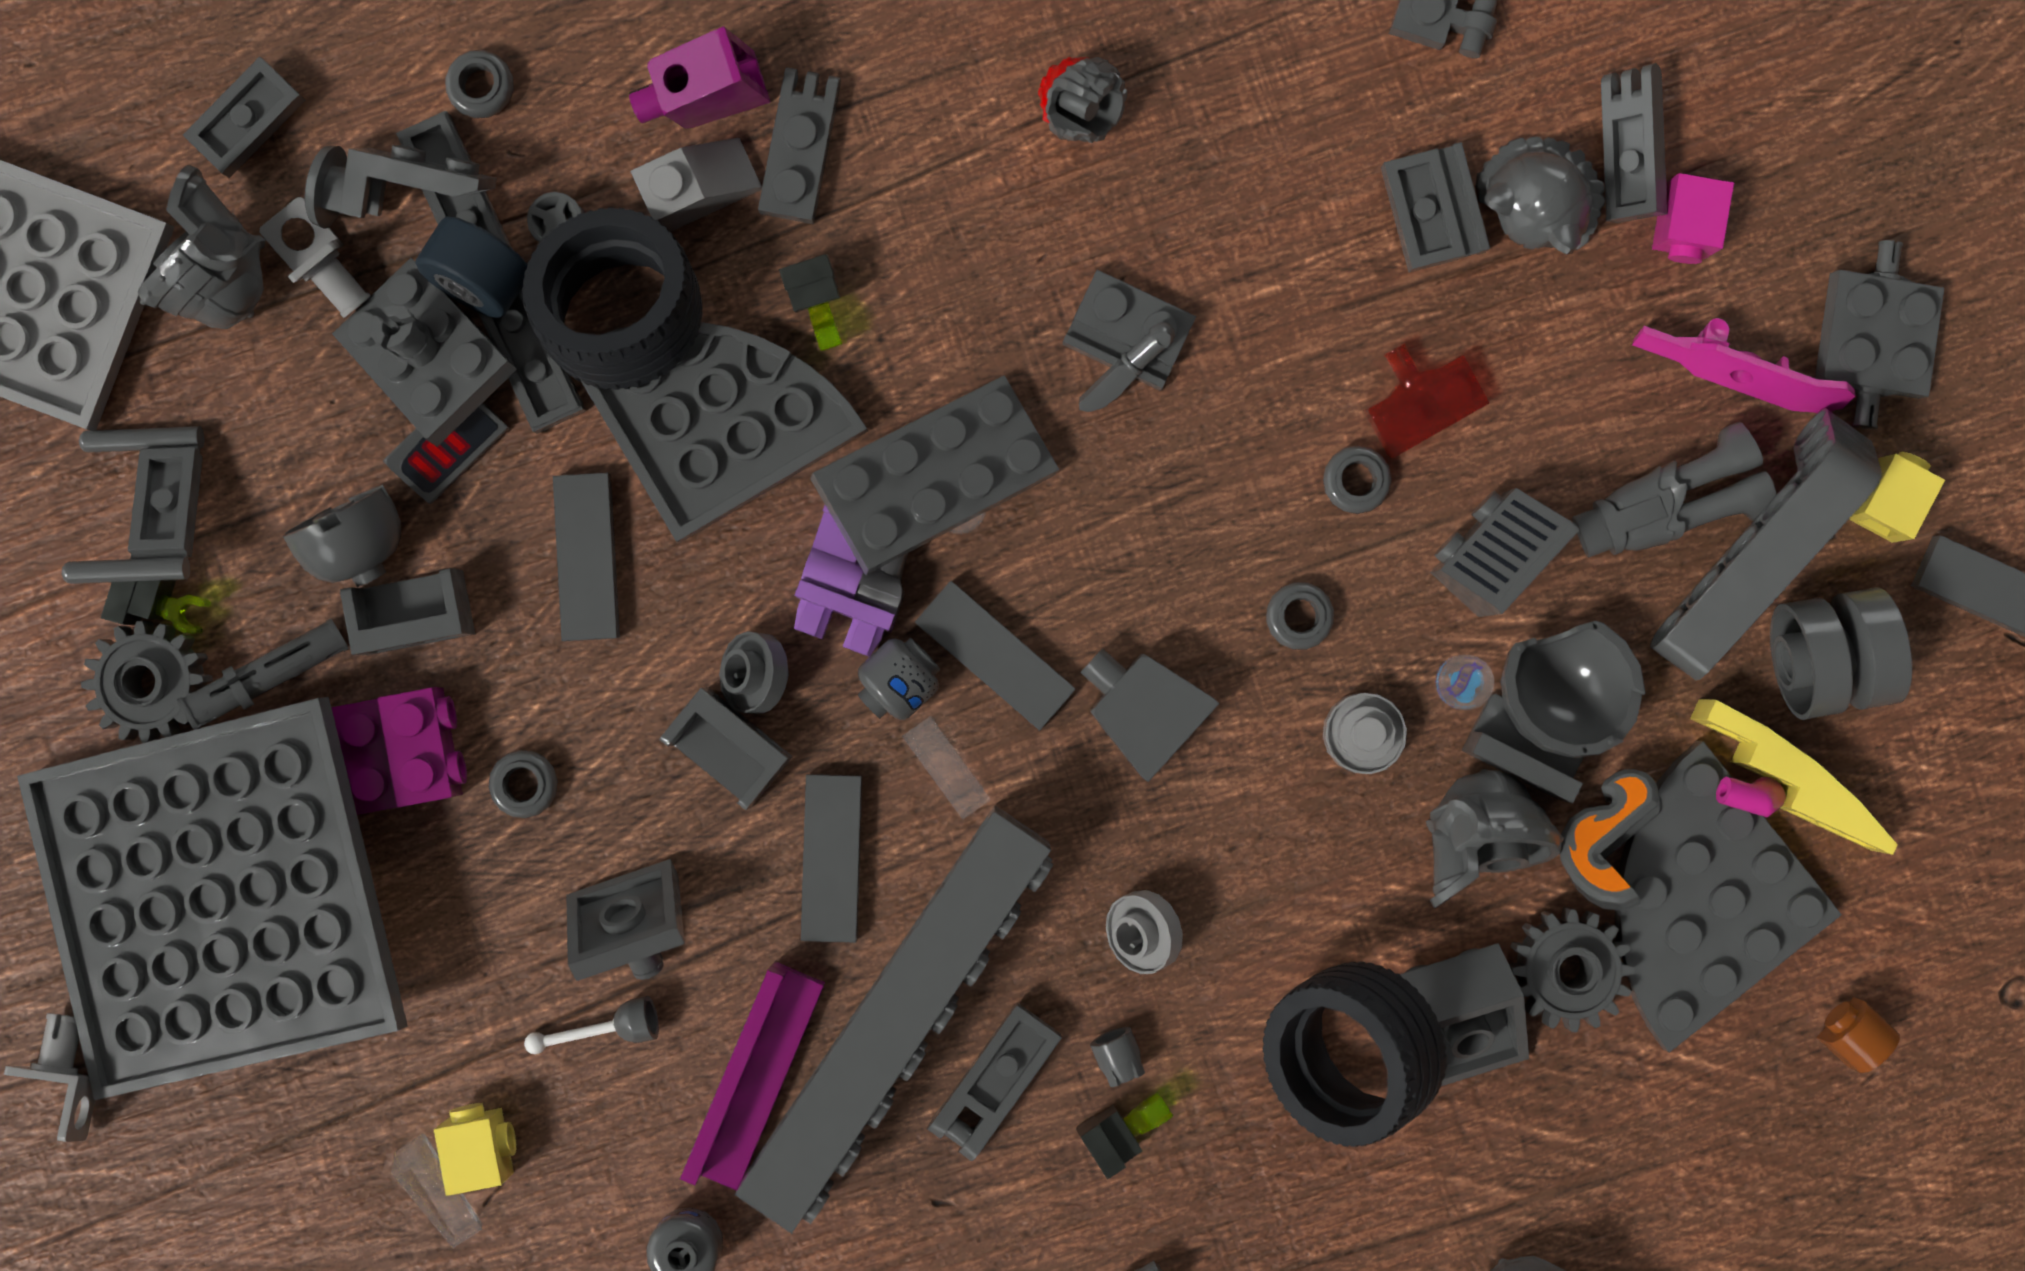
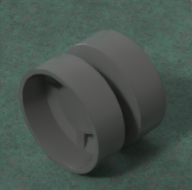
M1875 587L1840 593L1833 597L1830 604L1823 598H1812L1779 604L1775 608L1770 624V648L1773 667L1781 694L1788 708L1797 718L1806 720L1840 714L1847 709L1849 703L1853 707L1863 710L1898 704L1906 699L1912 680L1910 643L1900 611L1894 600L1885 590Z

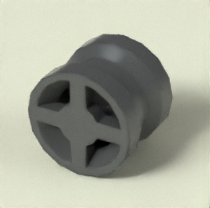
M545 193L535 199L529 208L527 215L528 229L534 239L541 243L543 238L551 233V230L556 229L562 222L568 221L567 218H574L578 214H584L585 212L574 199L564 193Z

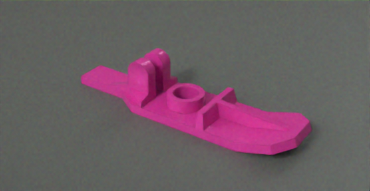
M1720 318L1712 319L1697 337H1675L1643 326L1635 336L1632 344L1635 347L1679 362L1696 377L1791 411L1819 413L1825 408L1829 411L1843 409L1855 397V389L1848 382L1815 379L1790 370L1787 357L1783 356L1776 364L1762 360L1752 352L1737 351L1729 348L1730 343L1727 342L1730 330L1729 325Z

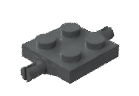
M1883 240L1878 242L1879 248L1875 273L1862 274L1838 270L1829 275L1815 379L1845 381L1855 389V394L1858 395L1854 423L1852 424L1855 428H1878L1877 421L1881 397L1898 395L1920 399L1929 397L1944 288L1914 283L1898 275L1901 252L1904 245L1899 241Z

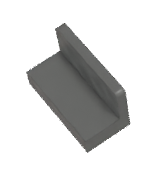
M1498 694L1488 696L1461 751L1504 773L1515 776L1518 780L1560 801L1573 803L1583 784L1573 778L1584 756L1571 758L1543 751L1518 732L1504 709L1503 697Z

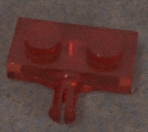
M1405 343L1384 354L1400 383L1393 388L1387 397L1363 411L1389 458L1400 455L1489 404L1464 355L1458 356L1436 369L1419 372L1405 347Z

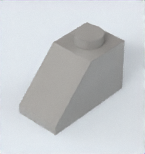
M740 138L681 147L630 171L651 217L655 221H659L669 232L762 190L760 181Z

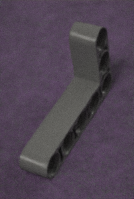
M1826 408L1817 413L1808 422L1794 443L1793 448L1798 472L1659 627L1650 643V647L1694 680H1700L1720 661L1868 499L1882 478V470L1873 442Z

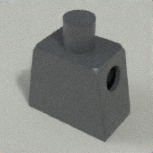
M1102 648L1080 672L1104 694L1090 709V713L1136 772L1147 782L1153 778L1220 704L1213 697L1145 654H1140L1125 669Z

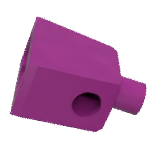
M724 26L650 59L647 67L653 83L629 92L633 111L642 124L665 115L685 129L710 123L771 102L754 50Z

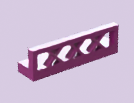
M776 961L767 970L680 1180L695 1186L700 1177L703 1176L737 1191L825 982Z

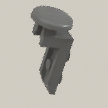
M328 145L317 153L310 166L305 186V209L312 224L326 229L336 221L339 213L359 218H365V214L381 216L387 181L455 197L493 190L496 187L497 178L479 174L480 164L446 157L445 165L425 161L426 151L402 145H392L391 153L373 148H349L348 157L342 147Z

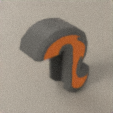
M1624 769L1606 779L1601 789L1605 801L1611 804L1581 810L1569 819L1561 833L1564 836V840L1561 844L1560 860L1575 888L1587 900L1603 909L1625 911L1641 904L1638 894L1605 860L1660 814L1659 794L1654 779L1647 773L1636 769Z

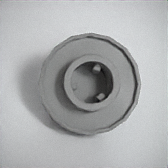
M1356 693L1342 698L1331 707L1324 721L1323 740L1327 753L1337 765L1353 773L1373 774L1386 770L1398 760L1406 744L1407 729L1401 712L1391 701L1378 694Z
M1141 890L1124 895L1112 904L1106 918V934L1109 946L1116 958L1125 967L1139 974H1153L1176 961L1182 949L1183 933L1178 916L1164 898L1151 891Z

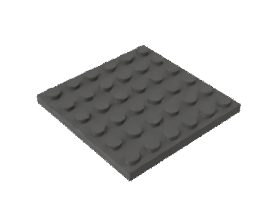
M329 697L316 698L17 776L94 1100L396 1032L408 1027Z

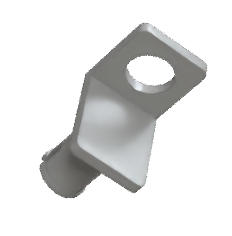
M295 198L260 227V234L293 270L288 276L290 280L295 283L302 279L305 282L311 279L339 310L343 318L371 297L338 261L337 257L340 255L338 250L344 246L342 241L330 228L323 229L310 222L306 213L304 198ZM292 218L305 219L314 229V241L305 250L291 249L282 239L283 225Z
M47 1013V1022L38 1063H31V1067L6 1066L4 1075L67 1083L68 1088L57 1140L64 1142L85 1141L89 1132L95 1100L89 1076L79 1074V1069L73 1067L79 1042L75 1018L69 1015ZM81 1100L80 1114L74 1125L75 1112Z

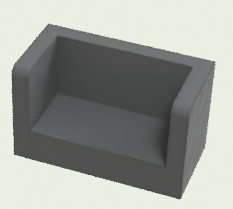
M447 568L439 570V574L364 589L356 587L340 589L352 655H373L476 635L463 570Z
M703 687L698 690L659 738L667 747L675 746L740 800L737 804L745 810L752 808L793 757L741 713L735 711L709 687Z

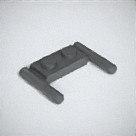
M202 427L89 430L82 432L79 436V445L87 453L139 451L128 551L131 553L130 559L67 562L61 571L64 581L69 584L188 579L190 576V562L188 558L192 557L203 459V456L200 454V448L204 446Z

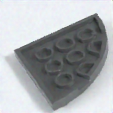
M701 322L695 343L690 347L689 353L685 354L684 359L678 362L674 369H670L666 375H662L659 379L652 380L648 384H642L640 387L620 388L619 390L609 388L607 390L602 387L596 388L593 385H586L582 382L678 543L685 541L868 432L867 427L851 404L831 382L810 365L791 354L785 348L759 336L732 327ZM628 327L619 328V329H616V330H613V331H610V332H607V333H604V334L621 331V330H624V329H626V328H628Z
M1695 741L1671 764L1656 782L1660 801V814L1626 842L1618 872L1638 894L1641 903L1625 911L1615 910V926L1618 928L1616 939L1617 941L1629 944L1631 948L1626 955L1622 956L1623 962L1635 967V973L1627 976L1631 986V996L1646 1026L1662 1049L1668 1053L1842 915L1763 816L1717 802L1716 790L1720 781L1724 777L1732 778V776L1704 741Z

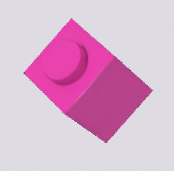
M1678 173L1666 182L1667 214L1657 216L1652 250L1669 252L1668 259L1674 262L1699 264L1702 262V259H1706L1723 249L1734 183Z

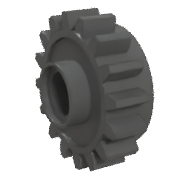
M136 621L134 630L130 626H117L114 628L116 642L109 639H98L95 644L103 655L100 659H85L84 665L95 671L94 679L81 682V688L95 690L96 698L86 705L87 710H103L106 713L102 717L99 726L102 729H113L120 725L119 739L135 740L139 735L142 743L158 740L160 733L164 737L181 734L179 723L189 725L190 723L182 712L177 699L184 698L201 689L205 684L213 682V676L204 674L202 664L208 659L206 653H195L191 649L195 638L191 635H179L174 638L176 626L171 624H159L155 629L151 621ZM148 668L155 677V687L150 695L146 694L142 687V676Z
M1563 907L1560 919H1557L1553 913L1548 911L1541 912L1542 924L1535 928L1525 923L1522 928L1527 935L1522 943L1512 942L1510 946L1511 949L1518 953L1517 962L1511 963L1509 966L1513 974L1518 976V984L1524 997H1529L1525 1003V1011L1532 1016L1543 1011L1542 1023L1553 1029L1560 1022L1561 1017L1564 1027L1571 1032H1578L1580 1019L1582 1018L1592 1027H1600L1598 1012L1605 1010L1616 1016L1619 1010L1612 1001L1616 994L1630 997L1632 992L1626 986L1620 984L1622 976H1629L1635 973V967L1621 962L1620 957L1626 955L1631 950L1629 944L1621 941L1612 942V939L1618 932V928L1608 922L1598 927L1599 915L1586 910L1580 921L1576 909L1571 907ZM1577 955L1580 962V970L1577 976L1570 981L1562 982L1559 975L1561 963L1567 957Z

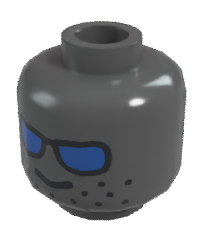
M897 638L890 639L858 668V678L865 688L857 695L879 719L888 712L898 720H905L913 715L938 691L939 683L935 675L941 669L912 638L906 643Z
M696 1208L676 1209L665 1215L651 1233L646 1247L647 1264L651 1271H715L724 1248L723 1233L716 1220L705 1211Z

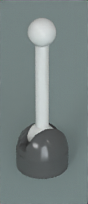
M649 996L630 999L618 1008L612 1021L545 1036L539 1032H533L526 1037L524 1046L529 1053L540 1054L547 1046L614 1031L628 1042L642 1043L655 1040L659 1034L656 1008Z

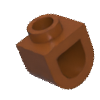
M1855 997L1850 1002L1846 1001L1839 1004L1828 1014L1824 1022L1826 1028L1816 1037L1848 1068L1859 1073H1867L1880 1066L1890 1057L1900 1041V1034L1865 1001Z

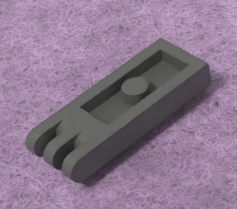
M1657 63L1643 66L1641 74L1637 68L1624 70L1621 78L1617 73L1604 75L1601 79L1606 221L1622 223L1666 215L1667 188L1661 69Z
M786 67L758 211L761 215L814 224L840 92L841 77L829 75L825 87V96L817 95L819 73L808 71L803 92L795 91L798 83V69Z

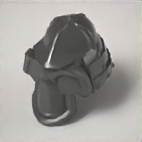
M186 165L176 177L166 209L186 232L176 239L155 260L154 265L157 268L145 280L137 292L142 305L160 308L174 316L180 315L184 318L195 319L211 328L229 329L242 320L254 316L255 307L264 290L259 255L260 249L265 247L266 239L259 235L249 234L236 215L231 213L209 188L201 171L192 165Z
M1482 769L1476 774L1458 778L1447 791L1439 805L1430 812V819L1426 820V825L1429 831L1432 832L1434 855V886L1432 889L1435 895L1430 901L1436 909L1479 877V873H1500L1524 869L1548 862L1560 854L1564 836L1560 835L1556 826L1552 825L1545 810L1540 808L1539 804L1531 798L1525 785L1515 776L1501 773V771Z

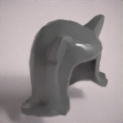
M1532 136L1527 140L1520 137L1510 141L1507 145L1500 146L1499 154L1493 155L1490 161L1484 163L1483 170L1477 173L1475 187L1479 191V202L1497 212L1505 235L1508 234L1509 239L1518 245L1523 244L1524 248L1530 250L1542 247H1555L1558 251L1567 255L1573 253L1574 250L1580 249L1588 243L1589 235L1595 233L1598 225L1597 219L1601 216V208L1604 207L1606 201L1603 196L1605 191L1603 182L1597 180L1598 174L1592 169L1593 164L1585 160V153L1581 149L1571 152L1569 151V143L1563 140L1557 142L1552 137H1547L1544 140L1536 136Z

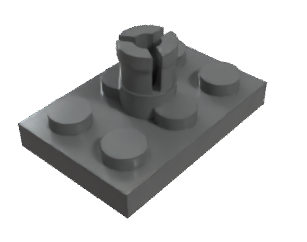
M412 257L332 333L424 438L436 447L517 370L456 302L432 285L419 272Z

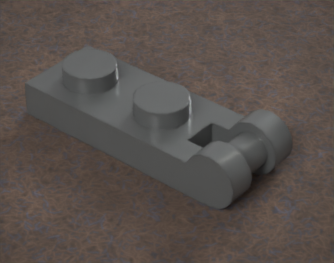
M1016 1002L948 1099L936 1112L927 1126V1130L940 1139L944 1135L960 1146L958 1150L960 1154L973 1161L1059 1043L1062 1034ZM965 1106L982 1117L973 1128L958 1118V1115Z

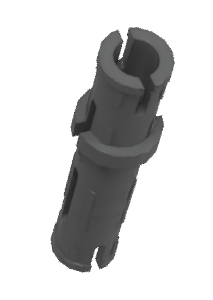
M330 618L320 626L280 645L269 653L236 670L232 666L222 670L223 677L184 698L177 699V702L194 730L200 729L203 725L239 706H242L245 710L255 705L252 699L302 674L304 671L334 655L349 650Z

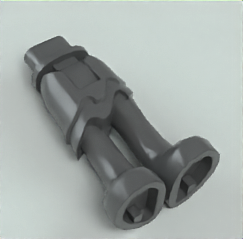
M1742 422L1730 424L1719 432L1717 448L1708 454L1676 467V460L1662 468L1658 466L1651 473L1618 488L1605 500L1594 501L1592 510L1573 516V524L1580 529L1577 535L1586 556L1590 558L1608 550L1613 555H1617L1623 552V550L1639 551L1668 544L1669 541L1680 539L1685 532L1732 515L1745 514L1749 520L1754 521L1777 495L1773 481L1765 471L1746 477L1717 492L1683 504L1686 491L1727 476L1749 471L1763 464L1761 451L1750 431Z

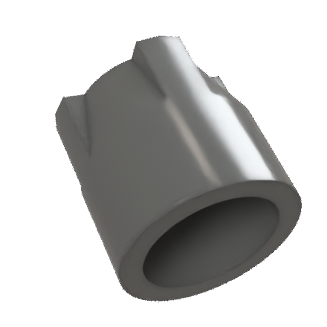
M1130 1027L1114 1029L1100 1035L1090 1043L1097 1064L1106 1076L1110 1087L1119 1086L1134 1078H1139L1145 1073L1141 1063L1140 1049Z

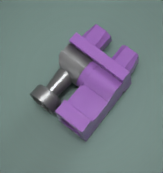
M824 505V513L806 561L802 578L794 595L800 599L794 629L823 640L833 612L852 618L853 620L843 647L870 657L882 641L885 631L892 633L903 602L904 591L901 578L908 553L865 575L826 505Z

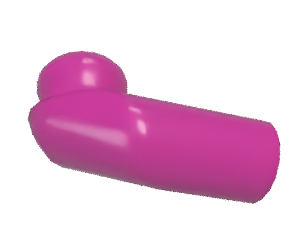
M1724 777L1716 790V800L1718 803L1764 817H1769L1784 805L1786 799L1782 785L1771 777H1761L1752 783Z

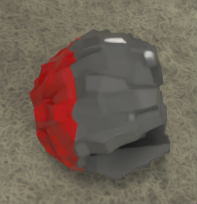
M1068 57L1063 59L1059 65L1050 66L1047 75L1041 80L1038 96L1041 100L1039 105L1043 109L1042 120L1049 124L1050 131L1061 140H1080L1089 143L1104 140L1107 133L1122 118L1125 108L1124 102L1127 99L1125 81L1120 77L1118 69L1111 65L1108 60L1099 57Z

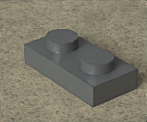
M259 56L183 136L223 175L230 178L306 99L270 64Z

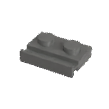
M1462 142L1439 150L1437 148L1383 163L1380 168L1409 273L1460 260L1463 257L1483 254L1490 249Z
M1096 270L1062 345L1111 367L1121 359L1124 352H1129L1149 333V328L1158 323H1168L1174 328L1172 344L1169 348H1164L1144 367L1143 373L1135 378L1161 391L1196 316Z

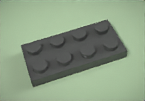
M1002 376L813 472L810 479L863 572L867 575L1055 476L1059 468L1006 377Z

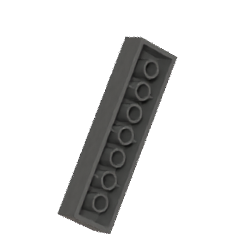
M994 805L749 1167L735 1196L791 1234L802 1219L809 1224L814 1221L830 1196L828 1192L834 1184V1181L830 1179L833 1172L835 1171L843 1177L862 1148L860 1145L866 1136L861 1133L864 1126L868 1124L875 1129L894 1101L892 1098L897 1091L892 1085L897 1077H901L906 1082L910 1079L926 1054L924 1050L928 1043L923 1039L930 1029L940 1034L958 1007L956 1003L959 997L954 993L962 981L971 987L990 959L988 957L990 951L985 947L995 934L1004 939L1022 912L1020 910L1021 904L1016 902L1026 887L1035 892L1053 866V859L1048 856L1051 851L1049 841Z

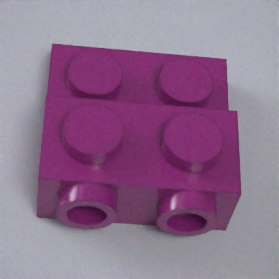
M431 687L331 707L357 815L463 795L461 784L467 781L466 763L461 751H455L451 732L452 729L457 727V714L452 698L450 696L445 697L443 687Z

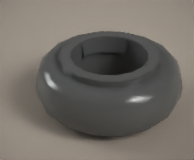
M471 50L458 56L449 66L445 77L446 93L451 104L462 114L472 118H489L500 113L509 104L514 91L513 76L508 65L498 55L485 50ZM477 71L491 72L494 76L492 90L481 98L469 97L465 91L467 79Z
M1362 446L1343 448L1334 454L1325 466L1323 476L1325 493L1332 504L1344 512L1354 514L1370 512L1381 505L1389 494L1392 481L1390 468L1382 455L1371 448ZM1354 463L1365 466L1372 474V487L1363 496L1350 494L1342 484L1343 470Z
M1293 582L1281 587L1271 597L1266 609V623L1271 635L1281 645L1292 650H1307L1318 646L1328 637L1334 624V609L1330 598L1319 587L1308 582ZM1305 600L1314 608L1316 618L1310 630L1296 632L1286 625L1284 611L1291 602Z
M518 750L506 754L496 762L490 773L488 787L491 798L499 810L511 817L526 819L539 815L551 805L556 796L558 780L555 769L547 758L534 751ZM523 767L531 770L538 781L537 792L529 800H519L514 797L508 785L511 774Z

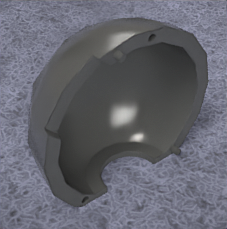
M1599 621L1582 624L1545 639L1536 640V638L1515 643L1507 653L1500 680L1504 709L1518 732L1543 751L1571 758L1602 754L1622 743L1637 721L1642 695L1645 694L1641 665L1629 645L1612 629Z

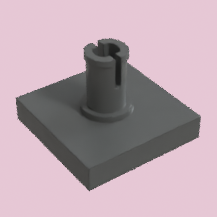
M671 859L566 895L568 966L576 981L625 964H629L636 979H649L663 969V957L660 952L685 944L679 877Z

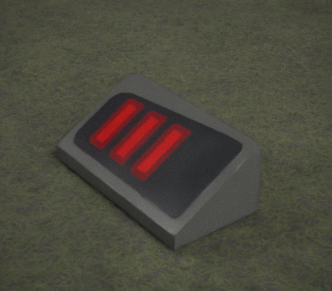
M483 402L438 447L426 440L415 429L383 462L427 503L432 504L509 427Z

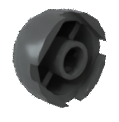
M383 485L348 498L350 501L333 509L329 507L285 532L283 538L287 546L305 571L318 580L331 583L352 579L356 587L367 584L387 572L382 562L397 550L401 539V521L396 507Z

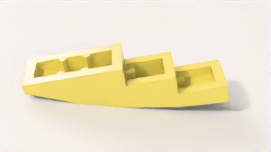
M1712 699L1698 700L1690 719L1739 741L1731 762L1760 776L1771 777L1777 780L1782 785L1786 795L1784 805L1780 809L1871 851L1894 854L1897 843L1860 800L1818 762L1770 728L1722 702Z

